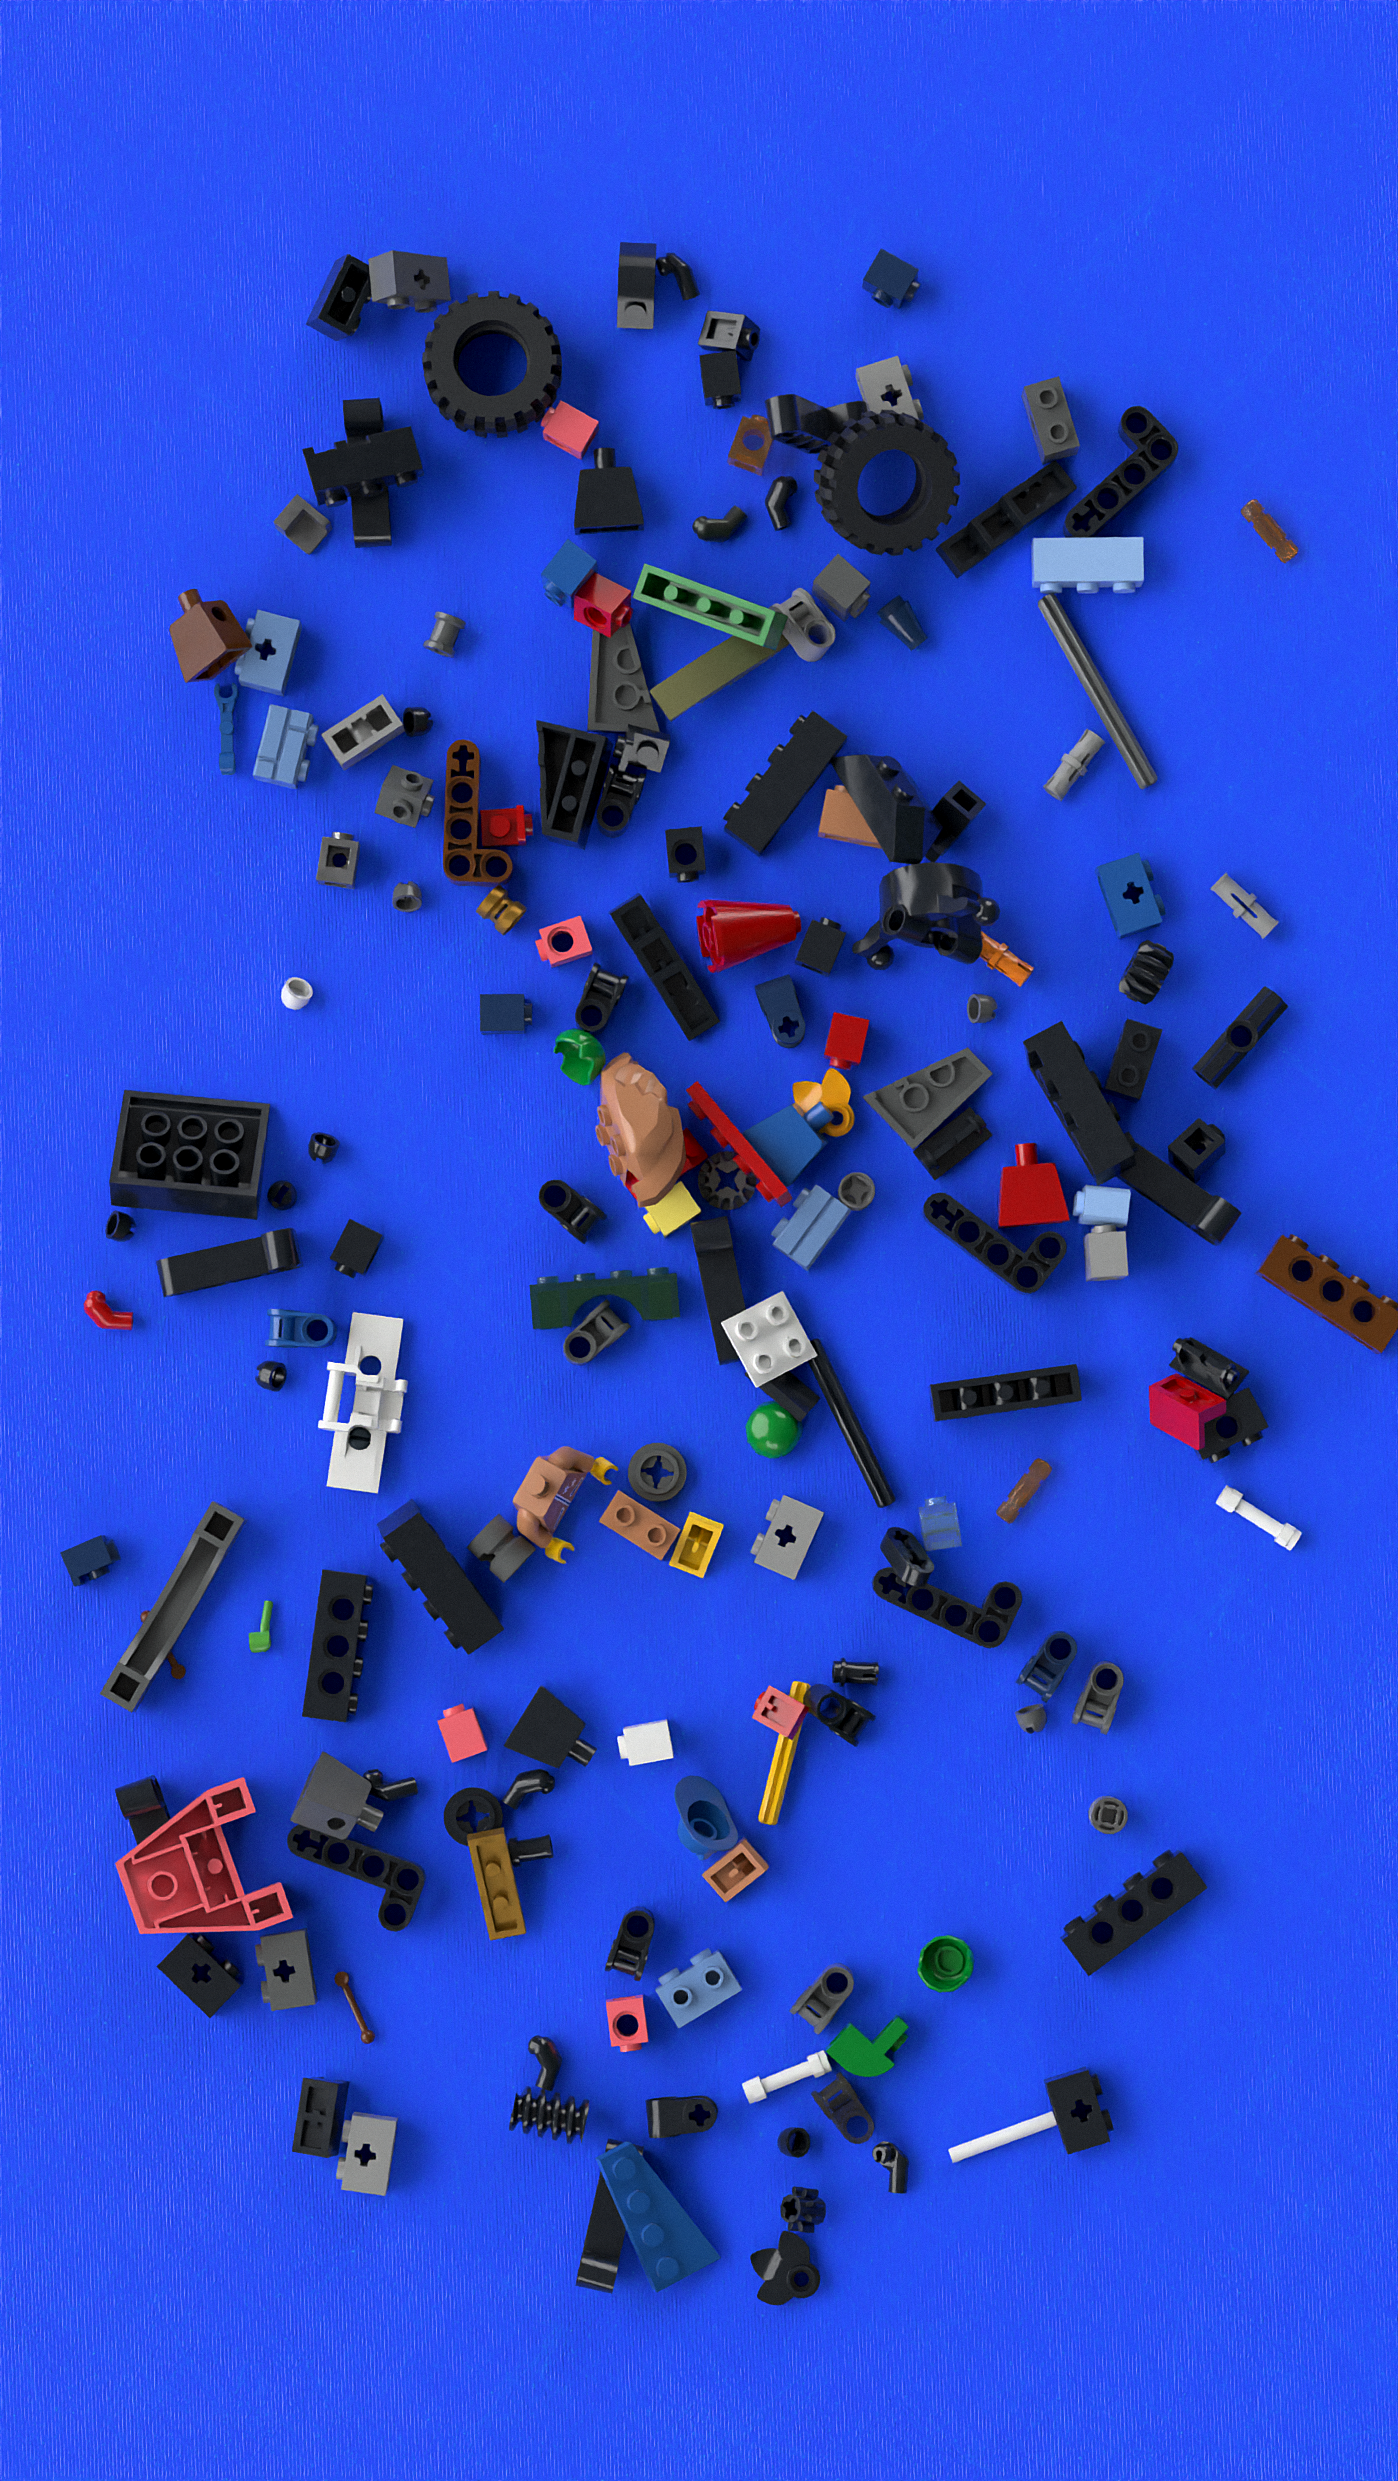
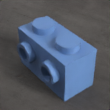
M707 1948L690 1959L693 1964L682 1972L676 1967L658 1978L661 1985L657 1986L655 1991L678 2029L742 1990L741 1985L719 1949L711 1953L710 1949Z

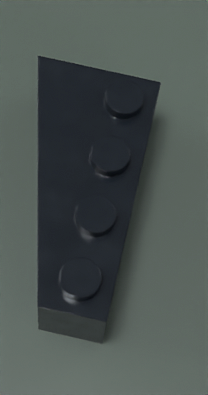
M1060 1021L1023 1041L1029 1069L1097 1186L1136 1166L1135 1152L1139 1150L1129 1131L1126 1133L1122 1132L1118 1124L1121 1118L1111 1101L1106 1102L1101 1093L1103 1087L1093 1070L1089 1071L1084 1062L1085 1056L1075 1040H1072L1063 1022Z
M413 1499L377 1523L384 1539L380 1547L392 1563L397 1559L406 1569V1571L401 1573L402 1577L413 1592L420 1588L427 1598L422 1604L434 1621L441 1617L447 1625L448 1629L444 1631V1634L456 1650L462 1646L469 1655L504 1630L501 1621L473 1582L469 1581L466 1577V1573L453 1554L447 1551L445 1544L433 1526L423 1518L420 1508Z

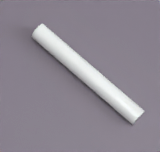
M1051 2111L952 2147L948 2151L952 2162L955 2163L1054 2127L1057 2123Z

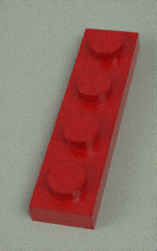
M696 1081L686 1089L692 1100L687 1104L700 1121L704 1118L710 1121L714 1126L710 1133L722 1148L729 1144L737 1155L732 1159L745 1175L752 1172L759 1180L755 1187L768 1203L774 1199L781 1208L793 1198L788 1189L699 1082Z

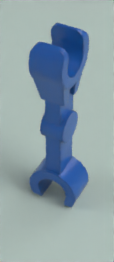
M217 683L214 687V696L220 710L221 720L219 725L221 732L219 769L222 775H234L236 772L235 752H233V733L235 730L233 726V712L239 692L235 683H232L233 694L229 698H222L220 696V683Z

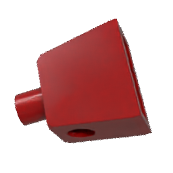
M1037 1143L1015 1145L1017 1166L1003 1167L1001 1169L997 1228L1068 1222L1069 1213L1055 1163H1038Z

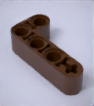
M457 740L448 748L446 760L444 872L451 883L459 886L496 887L499 884L504 886L509 883L514 872L509 855L501 850L478 849L480 753L477 746L470 740ZM467 750L469 757L474 758L467 760V776H460L461 767L459 760L454 759V757L461 756V751ZM459 786H467L473 791L472 798L466 803H458L452 798L454 790ZM459 822L469 824L472 828L469 837L462 840L454 838L451 830L455 824ZM459 858L466 859L470 863V870L463 876H456L450 871L451 863ZM498 859L505 862L507 870L504 875L492 877L487 873V865L491 861Z

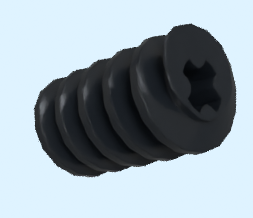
M526 2086L521 2095H518L516 2092L509 2131H514L518 2123L522 2122L524 2134H528L532 2127L536 2125L538 2137L542 2138L549 2128L551 2129L552 2140L557 2141L562 2132H565L568 2144H572L577 2135H580L582 2143L590 2107L589 2100L584 2099L579 2108H576L575 2098L570 2095L565 2104L562 2105L560 2093L555 2092L551 2100L547 2101L546 2091L541 2089L537 2096L532 2098L531 2087Z

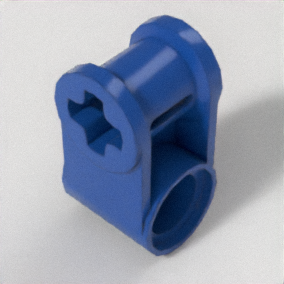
M267 1309V1315L270 1316L269 1339L265 1340V1346L325 1348L336 1339L337 1326L332 1319L325 1315L302 1313L295 1310ZM317 1321H324L328 1326V1334L321 1341L313 1340L310 1335V1328Z

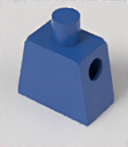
M819 1101L806 1113L797 1103H793L741 1134L787 1188L799 1178L828 1144L827 1139L819 1130L829 1123L834 1116L822 1101Z

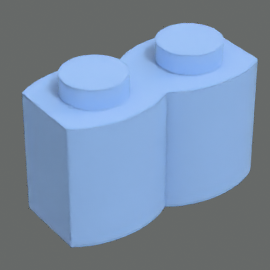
M1085 1185L1081 1192L1077 1191V1194H1074L1072 1216H1079V1224L1116 1225L1118 1228H1123L1127 1225L1130 1189Z

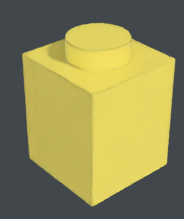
M680 1181L656 1205L645 1207L648 1213L643 1216V1219L654 1235L661 1231L666 1238L699 1216L702 1211L682 1181Z

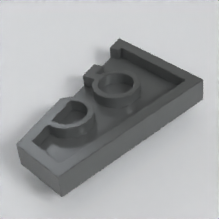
M630 623L624 628L620 627L611 638L593 629L587 731L625 734L628 724L660 732Z

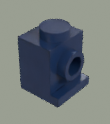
M105 1535L97 1536L60 1552L74 1587L85 1584L83 1580L85 1575H88L91 1581L110 1573L108 1566L121 1560L114 1540L107 1541Z

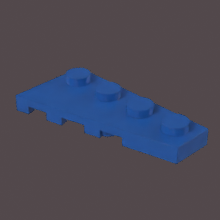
M626 2141L595 2158L652 2290L659 2292L721 2258L631 2142Z

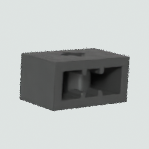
M392 250L368 259L372 302L387 304L388 309L393 310L415 307V312L429 313L436 311L437 305L451 301L446 257Z
M1059 376L1024 386L1021 397L1042 465L1050 463L1055 459L1060 460L1077 455L1080 444Z
M837 554L813 580L812 594L845 622L850 615L856 619L870 603L868 600L871 597L869 595L871 582L842 556Z
M307 1928L262 1935L260 1937L261 1944L255 1945L258 1967L265 1966L267 1981H261L264 2004L270 2003L271 2011L316 2004L318 1998ZM282 1960H286L288 1966H294L295 1971L289 1975V1980H285L283 1974H277L276 1969L282 1965Z

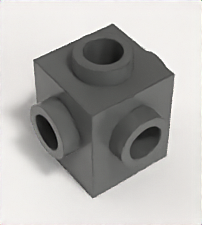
M392 765L382 784L374 813L392 819L397 823L416 828L421 816L428 817L433 807L435 796L430 795L434 780L421 776L417 772Z

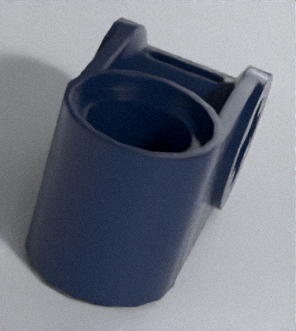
M787 974L755 985L754 988L764 1016H766L775 1042L784 1048L798 1046L804 1039L806 1027L790 975ZM788 1021L791 1026H798L795 1029L794 1037L790 1038L787 1033L780 1034V1031L783 1030V1023Z
M1064 1631L1050 1633L1036 1653L1026 1663L1015 1683L1019 1686L1025 1684L1042 1696L1041 1700L1047 1703L1077 1654L1075 1640ZM1057 1638H1064L1070 1644V1651L1063 1658L1053 1657L1050 1653V1645ZM1032 1674H1036L1037 1676L1045 1680L1047 1683H1042L1041 1681L1033 1677Z

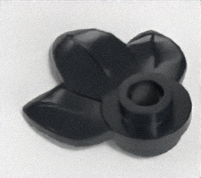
M782 2231L778 2249H761L750 2256L755 2272L765 2281L757 2293V2298L767 2304L783 2305L792 2297L807 2298L813 2295L819 2287L820 2275L817 2268L809 2262V2247L803 2239L793 2232ZM804 2272L808 2275L809 2280L805 2285L796 2284L794 2277L797 2273Z

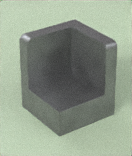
M298 494L294 496L273 521L275 528L308 555L312 554L333 529L331 522Z

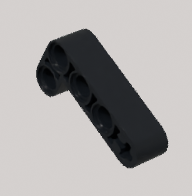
M795 394L779 395L764 401L771 438L807 454H819L821 449L827 452L832 445L827 439L833 432L840 435L845 430L842 425L850 418L855 421L861 420V413L868 412L866 402L864 401L849 402L828 408Z
M380 397L343 400L347 445L366 440L367 435L384 432L383 410ZM388 486L383 487L382 493L372 497L363 498L361 494L351 496L355 548L392 546Z
M1133 406L1123 413L1119 422L1118 433L1122 441L1133 453L1069 511L1063 525L1065 538H1094L1174 463L1178 453V444L1175 438L1146 408ZM1132 418L1140 419L1145 425V431L1137 434L1132 433L1128 430L1126 422ZM1155 445H1163L1169 450L1170 457L1166 460H1158L1152 455L1151 448ZM1129 469L1138 470L1143 476V482L1136 485L1130 484L1124 477L1125 471ZM1104 493L1111 494L1116 499L1117 505L1112 509H1105L1099 505L1097 497ZM1091 511L1094 516L1089 520L1086 531L1082 528L1075 531L1073 529L1075 520L1082 522Z
M1136 1143L1139 1150L1135 1152L1136 1166L1116 1177L1215 1246L1220 1245L1242 1213L1223 1198L1217 1195H1210Z
M946 1193L932 1194L927 1198L922 1207L923 1218L932 1228L1015 1292L1022 1295H1029L1037 1291L1066 1253L1067 1245L1065 1239L1054 1231L1040 1234L1024 1253ZM941 1201L947 1204L945 1212L952 1218H954L956 1212L963 1215L954 1223L951 1231L945 1228L950 1223L944 1216H939L937 1219L932 1217L931 1214L934 1210L930 1206L932 1202L936 1205L940 1204ZM964 1223L974 1224L978 1229L977 1240L971 1243L963 1241L958 1234L960 1225ZM1052 1239L1058 1244L1059 1253L1055 1258L1049 1259L1042 1256L1039 1251V1244L1042 1240ZM1000 1245L1004 1247L1007 1252V1260L1004 1264L995 1265L989 1261L987 1254L991 1246ZM1025 1267L1035 1272L1036 1283L1033 1287L1025 1288L1018 1283L1017 1273L1019 1269Z
M727 1216L690 1223L719 1365L739 1362L741 1360L721 1322L746 1310Z
M285 1228L261 1234V1237L160 1259L156 1261L163 1297H171L303 1267V1261L296 1230L294 1228Z
M892 1567L878 1570L872 1579V1589L881 1599L986 1648L997 1647L1004 1641L1022 1602V1594L1019 1588L1013 1583L1003 1581L994 1584L989 1589L981 1608L928 1583L922 1587L911 1586L906 1592L905 1602L902 1603L898 1601V1598L902 1595L901 1593L890 1590L887 1594H884L882 1592L883 1585L879 1583L881 1576L888 1577L892 1573L896 1576L894 1582L906 1587V1582L897 1575ZM1003 1587L1012 1590L1015 1597L1012 1606L1006 1609L998 1607L994 1599L995 1593ZM919 1589H926L932 1595V1604L926 1610H918L912 1604V1596ZM952 1605H960L965 1611V1620L959 1626H951L946 1621V1610ZM985 1621H993L998 1626V1637L992 1642H985L979 1636V1627Z
M155 1775L115 1789L121 1812L125 1820H129L137 1845L171 1819Z
M299 1824L291 1829L288 1834L287 1844L293 1854L386 1889L379 1908V1922L384 1928L394 1932L403 1930L408 1926L413 1918L426 1882L425 1870L421 1865L350 1837L339 1839ZM305 1830L311 1832L310 1839L319 1843L322 1842L323 1835L328 1837L329 1840L325 1843L322 1850V1857L316 1855L319 1847L308 1845L305 1849L299 1848L300 1841L295 1839L296 1834L301 1835ZM334 1843H343L348 1847L350 1855L346 1862L337 1863L330 1857V1848ZM378 1856L384 1862L382 1874L372 1876L366 1872L364 1862L367 1857ZM403 1869H413L418 1874L419 1883L415 1888L406 1889L399 1883V1874ZM390 1904H400L405 1909L406 1918L402 1923L395 1924L387 1919L386 1908Z
M608 2138L605 2152L624 2142ZM633 2144L638 2152L643 2155L644 2146ZM601 2171L575 2286L612 2294L626 2228Z

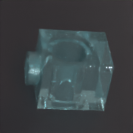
M946 1496L924 1499L925 1507L917 1508L924 1550L932 1551L962 1546L956 1502L947 1503Z

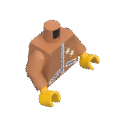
M568 1446L558 1448L550 1456H538L512 1501L518 1511L517 1529L542 1549L545 1548V1555L548 1558L566 1564V1561L561 1559V1551L563 1548L574 1551V1546L559 1538H552V1534L555 1532L587 1473L590 1471L591 1475L605 1485H610L612 1482L604 1477L609 1469L618 1471V1467L604 1457L594 1460L593 1456Z

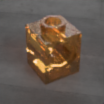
M752 415L751 418L742 416L728 454L727 464L762 476L775 441L770 436L767 418L759 415ZM749 435H757L763 440L764 444L758 450H749L744 446L743 441Z

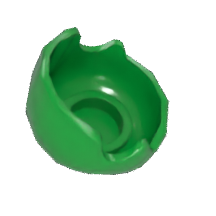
M576 1028L565 1030L556 1037V1046L553 1053L561 1052L563 1054L561 1071L575 1083L582 1086L591 1085L602 1071L606 1062L605 1052L600 1042L592 1034Z
M774 1400L758 1405L751 1413L745 1426L748 1444L757 1454L769 1459L784 1457L789 1454L798 1444L803 1432L802 1421L800 1422Z
M953 1935L936 1936L921 1949L917 1968L918 1975L926 1987L939 1993L956 1991L963 1987L972 1976L975 1961L974 1954L970 1946Z

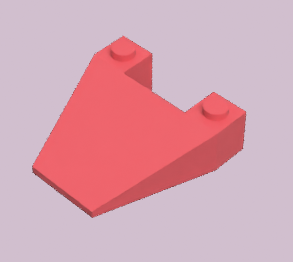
M244 1777L206 1790L115 1863L140 1934L258 1931L293 1918L281 1882L247 1894L244 1893L221 1828L222 1824L256 1812Z

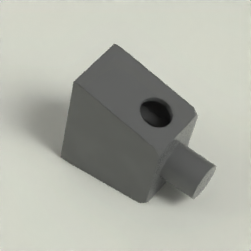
M322 1751L307 1777L290 1821L339 1839H347L355 1824L375 1832L384 1812L365 1803L372 1787L368 1780Z

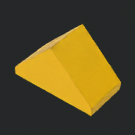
M690 1511L669 1565L703 1578L724 1525Z

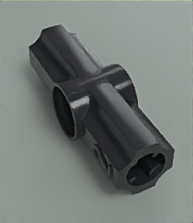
M1264 986L1193 1066L1192 1070L1200 1079L1216 1090L1283 1014L1288 1005L1274 991ZM1240 1028L1248 1033L1249 1043L1247 1046L1238 1047L1231 1041L1233 1029Z

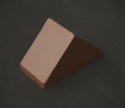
M743 1837L732 1849L709 1867L702 1876L726 1903L769 1868V1864L749 1841Z

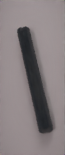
M818 1338L810 1340L817 1356L808 1360V1363L877 1507L884 1508L895 1502L896 1498L820 1340Z

